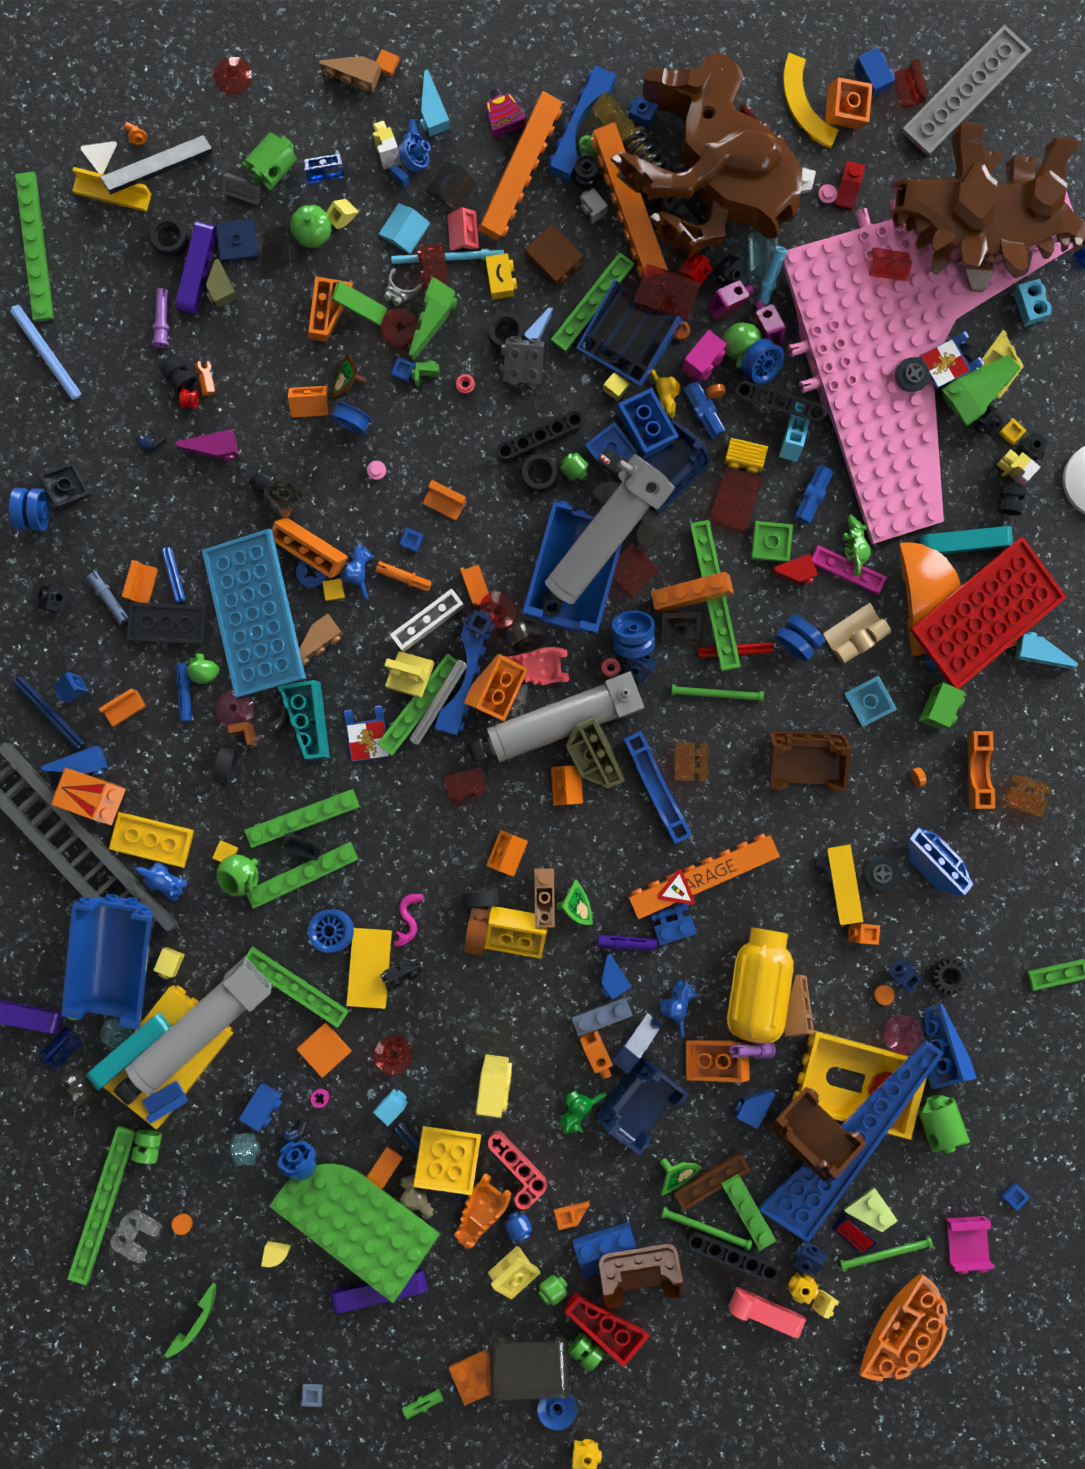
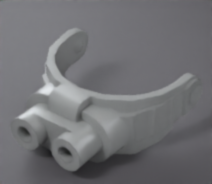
M393 268L388 278V287L385 290L384 298L388 301L392 300L394 305L399 306L401 303L413 299L421 291L422 284H419L413 290L399 289L393 284L391 279L396 272V269Z

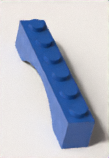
M595 66L593 72H589L586 79V88L581 89L578 97L580 101L578 105L573 106L571 111L572 118L564 126V136L558 139L556 144L557 151L549 159L550 174L568 182L571 181L574 175L575 161L578 158L575 139L579 126L592 109L608 100L615 85L616 74L598 66Z
M465 618L461 632V639L467 655L465 678L457 695L439 711L435 729L456 736H458L459 732H463L465 721H462L464 713L468 714L470 708L464 701L473 684L474 677H478L481 666H478L479 658L483 659L485 654L484 640L488 641L489 635H486L485 639L482 637L476 639L469 635L470 631L467 630V625L465 624L467 618ZM478 623L477 628L483 629L484 624Z
M642 731L623 739L625 747L672 843L676 844L692 836L658 769Z

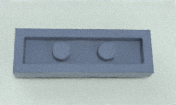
M623 997L571 1018L578 1036H581L633 1015L626 997Z

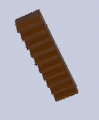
M736 1152L734 1156L728 1157L727 1160L716 1164L714 1168H710L707 1172L696 1176L694 1180L683 1184L680 1188L675 1189L673 1193L683 1211L723 1188L721 1183L737 1174L741 1177L751 1170L742 1154Z

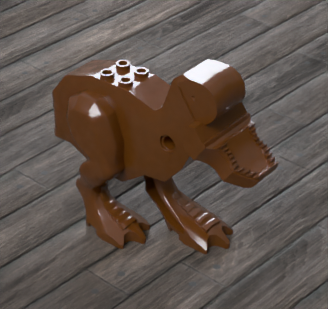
M720 53L707 56L703 60L701 68L685 69L683 67L682 69L679 68V70L667 71L666 68L663 69L661 67L659 70L657 67L655 70L654 67L650 69L649 66L645 71L642 91L644 98L653 104L657 103V110L673 112L681 120L686 121L682 137L681 161L689 170L681 173L670 172L639 158L635 154L631 155L622 151L619 155H614L611 158V161L619 169L616 176L636 193L641 191L647 193L648 200L662 197L689 199L693 196L694 192L699 190L701 201L706 205L707 221L704 224L695 225L694 223H688L664 211H660L658 214L654 213L649 217L658 228L654 232L655 235L672 249L677 251L681 248L686 251L687 258H690L697 251L705 247L722 244L726 235L725 226L729 220L751 226L765 238H777L780 234L779 226L783 222H790L796 217L800 202L803 168L782 136H776L766 123L762 124L760 121L734 109L739 97L743 74L740 67L731 58Z

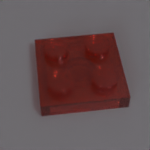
M631 543L619 555L613 579L633 597L659 569Z

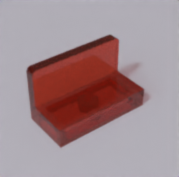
M919 59L911 60L908 68L894 71L895 83L903 108L924 103L929 94Z
M872 248L873 260L869 269L870 276L907 281L913 264L909 253Z

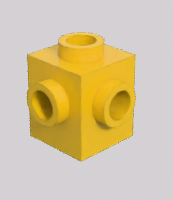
M796 1271L788 1285L792 1298L798 1303L803 1304L805 1302L810 1305L811 1301L815 1300L818 1295L819 1289L815 1278L813 1279L805 1273L802 1274Z
M590 1439L583 1441L574 1440L572 1468L597 1469V1464H601L602 1451H598V1443Z

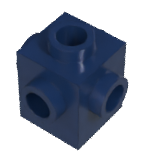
M475 610L473 615L470 614L465 623L467 630L470 631L469 635L476 639H480V637L485 639L486 635L490 636L495 627L492 624L493 618H491V614L483 610L480 612ZM483 623L484 628L478 629L477 624Z
M649 654L641 658H628L626 660L628 665L624 671H631L633 678L643 684L658 664V661Z
M901 958L893 963L887 971L891 977L890 982L897 988L901 986L908 993L922 981V978L916 972L917 968L910 961L906 963Z
M805 1242L802 1248L798 1246L793 1255L796 1258L793 1266L814 1279L822 1268L827 1254L819 1250L815 1245Z

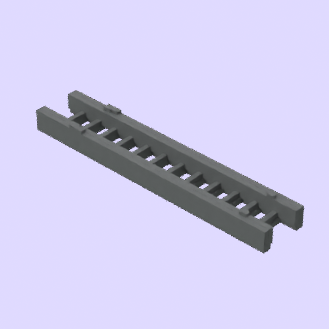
M3 743L0 746V753L9 764L0 772V784L15 770L22 776L6 793L0 788V808L83 897H101L119 880L127 890L118 898L126 899L132 894L141 904L146 905L152 910L151 930L156 926L155 923L157 921L167 932L174 930L179 923L76 813L51 805L55 791L10 743ZM30 784L35 792L17 807L11 799L26 785ZM42 797L48 806L30 821L24 813ZM55 811L61 820L43 835L37 827ZM67 824L74 831V834L62 846L56 849L49 840ZM80 838L88 847L70 863L62 854ZM93 852L101 861L83 877L75 868ZM106 866L114 876L96 891L88 882Z

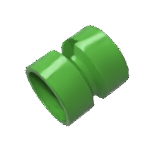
M137 1130L134 1141L137 1146L133 1147L131 1160L145 1164L156 1163L159 1153L156 1148L160 1146L162 1134L153 1130Z
M582 1332L572 1342L567 1353L576 1361L580 1360V1365L588 1372H591L600 1363L605 1351L597 1343L592 1344V1339Z

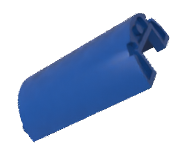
M553 502L523 614L530 618L536 616L540 622L580 633L588 630L589 634H597L622 543L574 604L563 601L561 604L562 610L558 615L553 617L547 616L539 603L540 596L544 592L550 591L545 584V580L594 519V516L588 515L586 511H573L572 506H569L568 502Z
M113 894L96 898L82 897L79 901L72 904L61 1016L82 1019L87 1012L120 1018V1027L139 1030L153 912L149 907L137 902L138 900L135 898L123 899Z

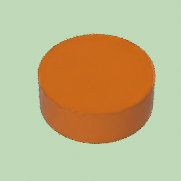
M684 321L674 337L675 340L683 341L688 338L690 326L687 322Z
M715 384L706 389L708 398L720 397L726 393L723 384Z
M919 767L912 769L911 778L915 786L921 787L926 785L927 780L924 771Z
M880 985L875 989L874 998L878 1003L889 1005L893 1002L895 994L891 987Z
M185 1213L177 1215L172 1221V1229L178 1235L188 1233L193 1225L192 1218Z

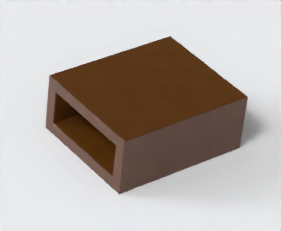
M553 224L525 249V257L555 288L560 284L564 285L568 281L569 275L573 272H578L583 266V255Z

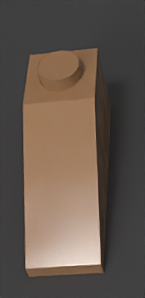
M800 974L795 977L789 997L784 1033L787 1037L814 1034L807 976Z

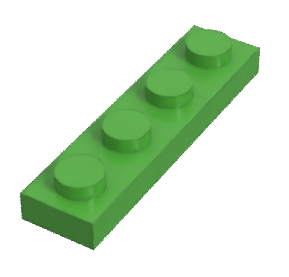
M739 1174L721 1183L758 1249L761 1251L776 1242L775 1237Z

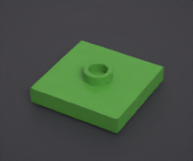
M755 521L751 559L781 563L789 562L793 525Z

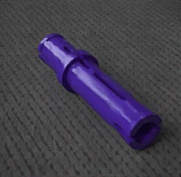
M598 935V947L615 948V950L621 948L656 951V939L620 937V935Z

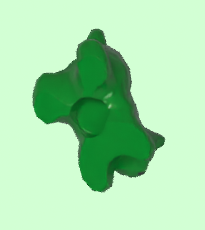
M577 1091L569 1093L565 1100L568 1111L562 1115L559 1122V1127L563 1128V1133H583L584 1131L580 1125L582 1119L589 1113L592 1106L605 1098L607 1094L600 1093L590 1099L586 1095L579 1094Z

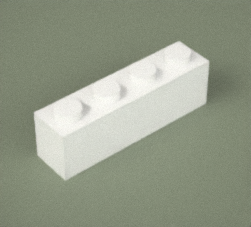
M450 589L390 635L400 649L405 652L464 608V604L453 589Z

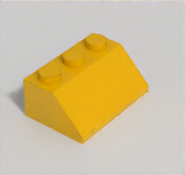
M492 906L485 949L541 959L547 927L535 928L534 913Z

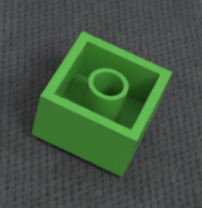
M946 683L933 686L919 721L938 730L950 728L957 720L956 712L958 708H961L964 704L965 698L963 696L965 692Z

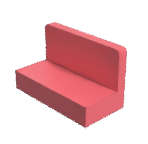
M462 207L448 214L450 251H456L462 247L471 250L478 249L476 211Z

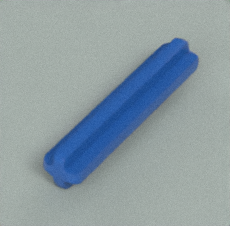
M170 547L163 548L161 553L174 601L176 603L185 601V595L173 551Z

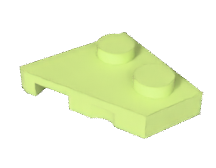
M874 1187L843 1208L846 1213L881 1232L898 1221Z

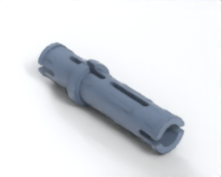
M97 571L90 573L86 579L95 589V594L100 596L119 625L127 622L128 615L109 590V585L103 582Z

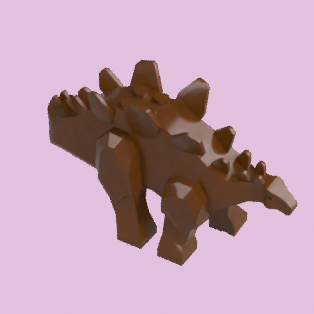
M961 122L952 131L951 139L957 169L955 178L904 179L892 183V190L897 194L895 208L891 210L894 228H898L905 223L906 233H910L915 229L919 233L915 242L917 250L926 247L928 243L931 245V248L934 250L931 271L934 274H940L951 260L958 261L959 265L965 266L964 272L969 289L976 292H982L986 289L994 272V264L1004 261L1005 268L1013 278H1019L1028 273L1032 259L1031 251L1037 247L1043 259H1048L1052 256L1054 243L1060 242L1061 252H1065L1069 248L1070 243H1073V251L1077 252L1082 245H1085V221L1079 219L1065 202L1067 183L1064 181L1067 160L1078 149L1079 140L1056 137L1046 145L1045 154L1036 175H1034V171L1037 167L1038 158L1014 155L1006 163L1007 183L997 185V180L992 177L991 173L1001 160V152L983 149L984 125Z

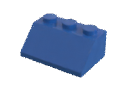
M652 388L618 404L616 413L643 460L659 453L679 437Z
M629 1222L573 1239L574 1249L584 1278L600 1274L599 1261L603 1255L637 1249Z

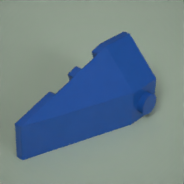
M943 1004L925 1008V1033L927 1034V1041L944 1053L928 1075L931 1089L977 1079L971 1059Z

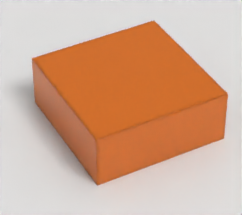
M382 49L376 62L380 63L381 72L392 77L399 62V56Z

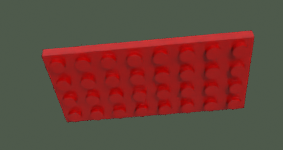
M1022 536L909 630L950 686L960 689L1061 603L1066 596Z

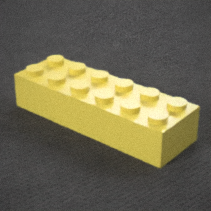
M486 1054L476 1114L501 1118L502 1112H506L512 1063H508L509 1057Z

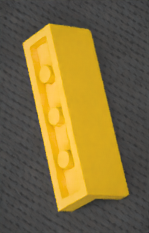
M73 167L72 171L76 176L72 190L74 194L147 212L151 193L146 185L138 183L110 195L100 178L104 174Z
M847 844L828 848L839 922L841 925L864 922L851 845Z

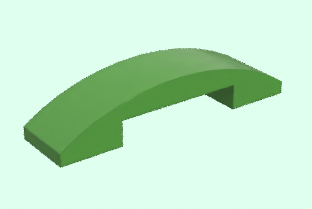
M212 1283L199 1302L198 1306L203 1308L204 1311L188 1335L185 1336L179 1333L164 1355L168 1358L181 1351L201 1330L214 1304L216 1295L215 1283Z

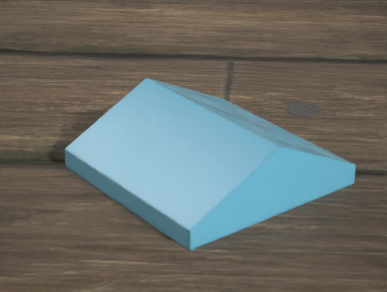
M398 203L381 229L379 236L411 255L428 229L430 222L414 209Z
M879 676L844 693L862 727L897 710Z

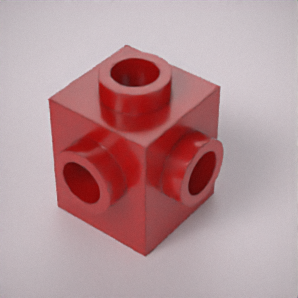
M694 254L685 260L678 272L687 283L700 287L712 270V267L708 263L709 260L706 256Z

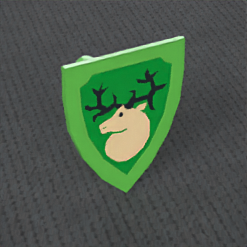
M575 879L565 900L557 902L556 907L558 910L563 909L576 923L591 925L593 924L589 900L583 888Z
M666 1158L661 1160L660 1164L667 1172L661 1196L685 1184L702 1167L695 1163L685 1162L671 1166Z

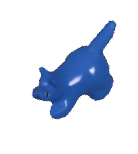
M358 543L350 555V563L343 568L340 575L343 582L359 586L361 595L365 600H368L364 582L365 563L372 560L375 556L366 547H362Z
M154 863L153 867L149 870L142 867L136 868V871L144 876L143 883L151 890L161 891L173 902L177 901V896L182 894V887L187 886V882L184 879L169 874V868L164 863Z
M678 980L673 987L672 998L664 999L661 1002L660 1011L662 1015L678 1023V1032L680 1037L684 1038V1018L687 1013V1004L690 999L698 998V995L687 982L683 984L681 980Z

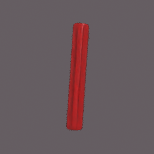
M773 643L736 645L738 655L768 654L774 651ZM716 646L698 648L699 658L718 657Z

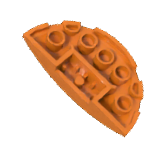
M906 542L899 543L902 577L906 585L909 630L961 586L955 569L941 553L922 544ZM909 630L911 657L925 654V650Z
M919 1274L906 1284L882 1314L867 1345L860 1368V1376L875 1381H883V1378L892 1377L895 1380L903 1379L910 1376V1372L917 1367L924 1368L939 1351L947 1332V1326L945 1325V1315L948 1314L947 1307L938 1291L939 1289L923 1274Z

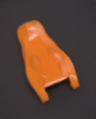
M487 1173L483 1175L480 1182L474 1187L472 1195H468V1199L465 1202L466 1208L462 1212L463 1215L460 1219L462 1223L454 1234L457 1241L465 1248H472L479 1237L501 1217L511 1198L512 1193L506 1190L502 1194L490 1184L491 1176Z

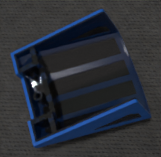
M614 280L576 348L642 386L684 321L679 316L668 313L627 289L617 280Z

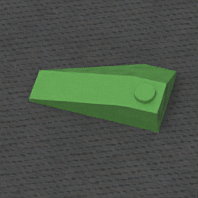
M433 277L424 299L425 312L420 313L418 326L420 330L417 329L415 331L409 351L411 361L417 358L448 318L451 310H455L458 299L455 296V291Z
M1006 355L963 375L942 389L945 403L968 426L986 412L988 405L998 397L1000 390L1007 386L1019 371L1020 366L1009 355Z

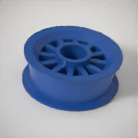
M769 339L758 340L748 349L743 358V373L747 377L752 378L757 384L769 382L778 374L783 365V349L778 345H774Z
M335 401L336 408L333 414L328 416L340 426L359 435L366 436L365 430L373 420L359 409L344 402Z
M336 909L323 910L312 918L308 928V935L316 949L325 953L338 952L345 949L352 941L354 926L350 917L343 911ZM330 926L334 928V934L332 936L328 933V929Z

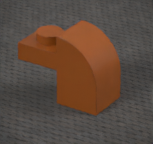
M477 908L471 909L464 948L465 953L483 955L491 911Z

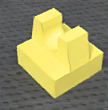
M819 1290L811 1308L824 1318L829 1319L830 1316H833L834 1306L838 1305L839 1301L825 1291Z

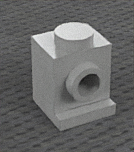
M594 188L591 191H585L579 197L582 201L581 208L586 215H590L591 224L607 213L608 205Z

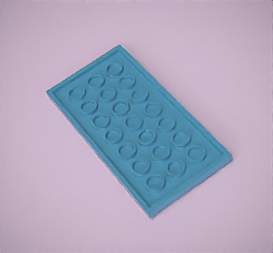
M266 529L203 549V558L235 698L306 679L272 530Z

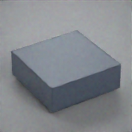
M303 1384L301 1406L321 1407L323 1385Z

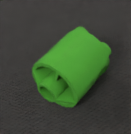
M269 132L241 165L246 171L253 174L252 179L256 183L263 184L267 190L271 191L294 165L297 157L293 152L294 146L289 139L283 135L279 138Z
M934 1095L927 1098L926 1104L919 1107L918 1114L932 1152L944 1150V1153H951L956 1150V1146L965 1145L970 1142L954 1098Z

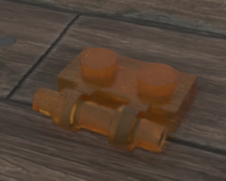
M675 742L674 781H694V774H699V781L707 782V774H709V768H707V757H709L708 743H700V750H695V743ZM695 757H700V768H694Z
M1014 774L1012 781L1018 783V787H1009L1003 805L1042 818L1048 799L1041 796L1042 793L1049 794L1051 787L1046 786L1045 783L1029 780L1027 776ZM1026 787L1034 789V794L1026 792Z

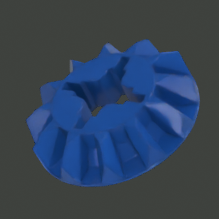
M301 560L296 568V576L299 582L306 587L315 588L321 585L326 575L316 569L315 574L317 578L311 575L308 577L309 572L306 567L308 566L312 570L315 568Z

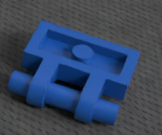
M676 903L673 904V907L661 909L650 914L652 921L660 919L661 924L654 926L659 945L697 934L691 915L683 917L682 914L683 911L689 910L688 904ZM676 914L677 919L669 922L666 921L667 916Z

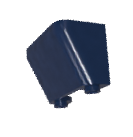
M674 419L671 423L679 437L659 453L644 460L664 474L675 487L657 510L658 512L666 509L707 469L711 461L705 442Z
M643 1057L623 1077L600 1106L596 1118L609 1134L641 1156L648 1148L650 1138L646 1134L670 1103L674 1106L683 1104L689 1093L652 1062Z

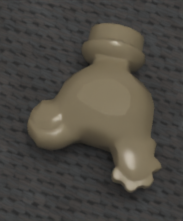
M415 1175L401 1178V1187L405 1188V1191L401 1195L400 1203L410 1211L419 1210L422 1213V1218L429 1219L432 1217L434 1208L428 1202L426 1193L422 1189L413 1187Z

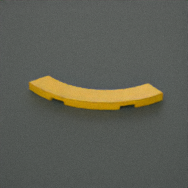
M789 53L783 73L784 96L788 109L801 129L803 128L810 135V138L820 145L831 149L838 129L825 123L809 105L803 88V69L806 59Z

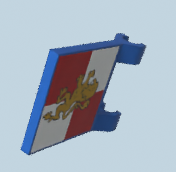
M964 331L953 339L919 355L920 359L924 360L928 365L930 377L937 389L981 368L984 364L981 358H977L968 364L958 345L965 343L969 338L967 332Z
M375 706L376 720L354 723L353 711H344L351 762L390 756L389 753L377 745L386 733L383 706Z

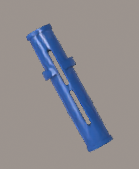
M188 663L175 664L177 672L175 685H177L179 720L191 721L189 690L191 680H189L187 675Z

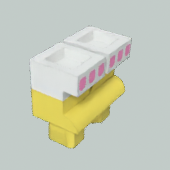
M384 121L373 124L375 129L373 138L376 150L379 152L383 170L390 168L393 164L400 165L401 160L398 146L391 127L386 128Z
M1012 450L997 463L1004 471L1001 476L1006 477L1009 475L1015 480V483L1021 485L1028 482L1040 468L1038 464L1023 452L1018 456Z

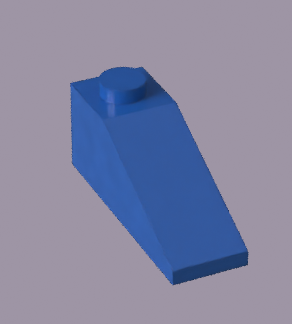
M93 746L41 766V768L45 771L63 772L64 768H68L95 777L103 774V770L108 769V765L102 748Z

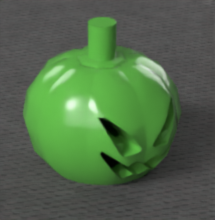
M304 205L292 214L290 233L301 246L318 248L330 237L331 219L321 207Z
M735 323L724 332L721 340L727 344L725 354L729 358L737 360V368H742L743 358L748 349L755 342L763 339L756 326L748 323Z
M237 854L223 859L217 868V881L220 887L227 894L238 897L254 891L259 880V872L256 867L258 865L257 859L253 858L250 860L243 855Z

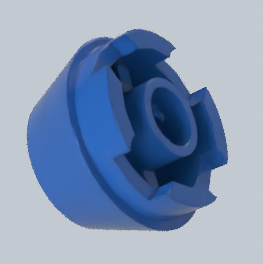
M303 1140L298 1143L292 1141L281 1149V1156L277 1163L280 1172L284 1176L296 1181H302L313 1174L316 1168L315 1150L310 1144Z

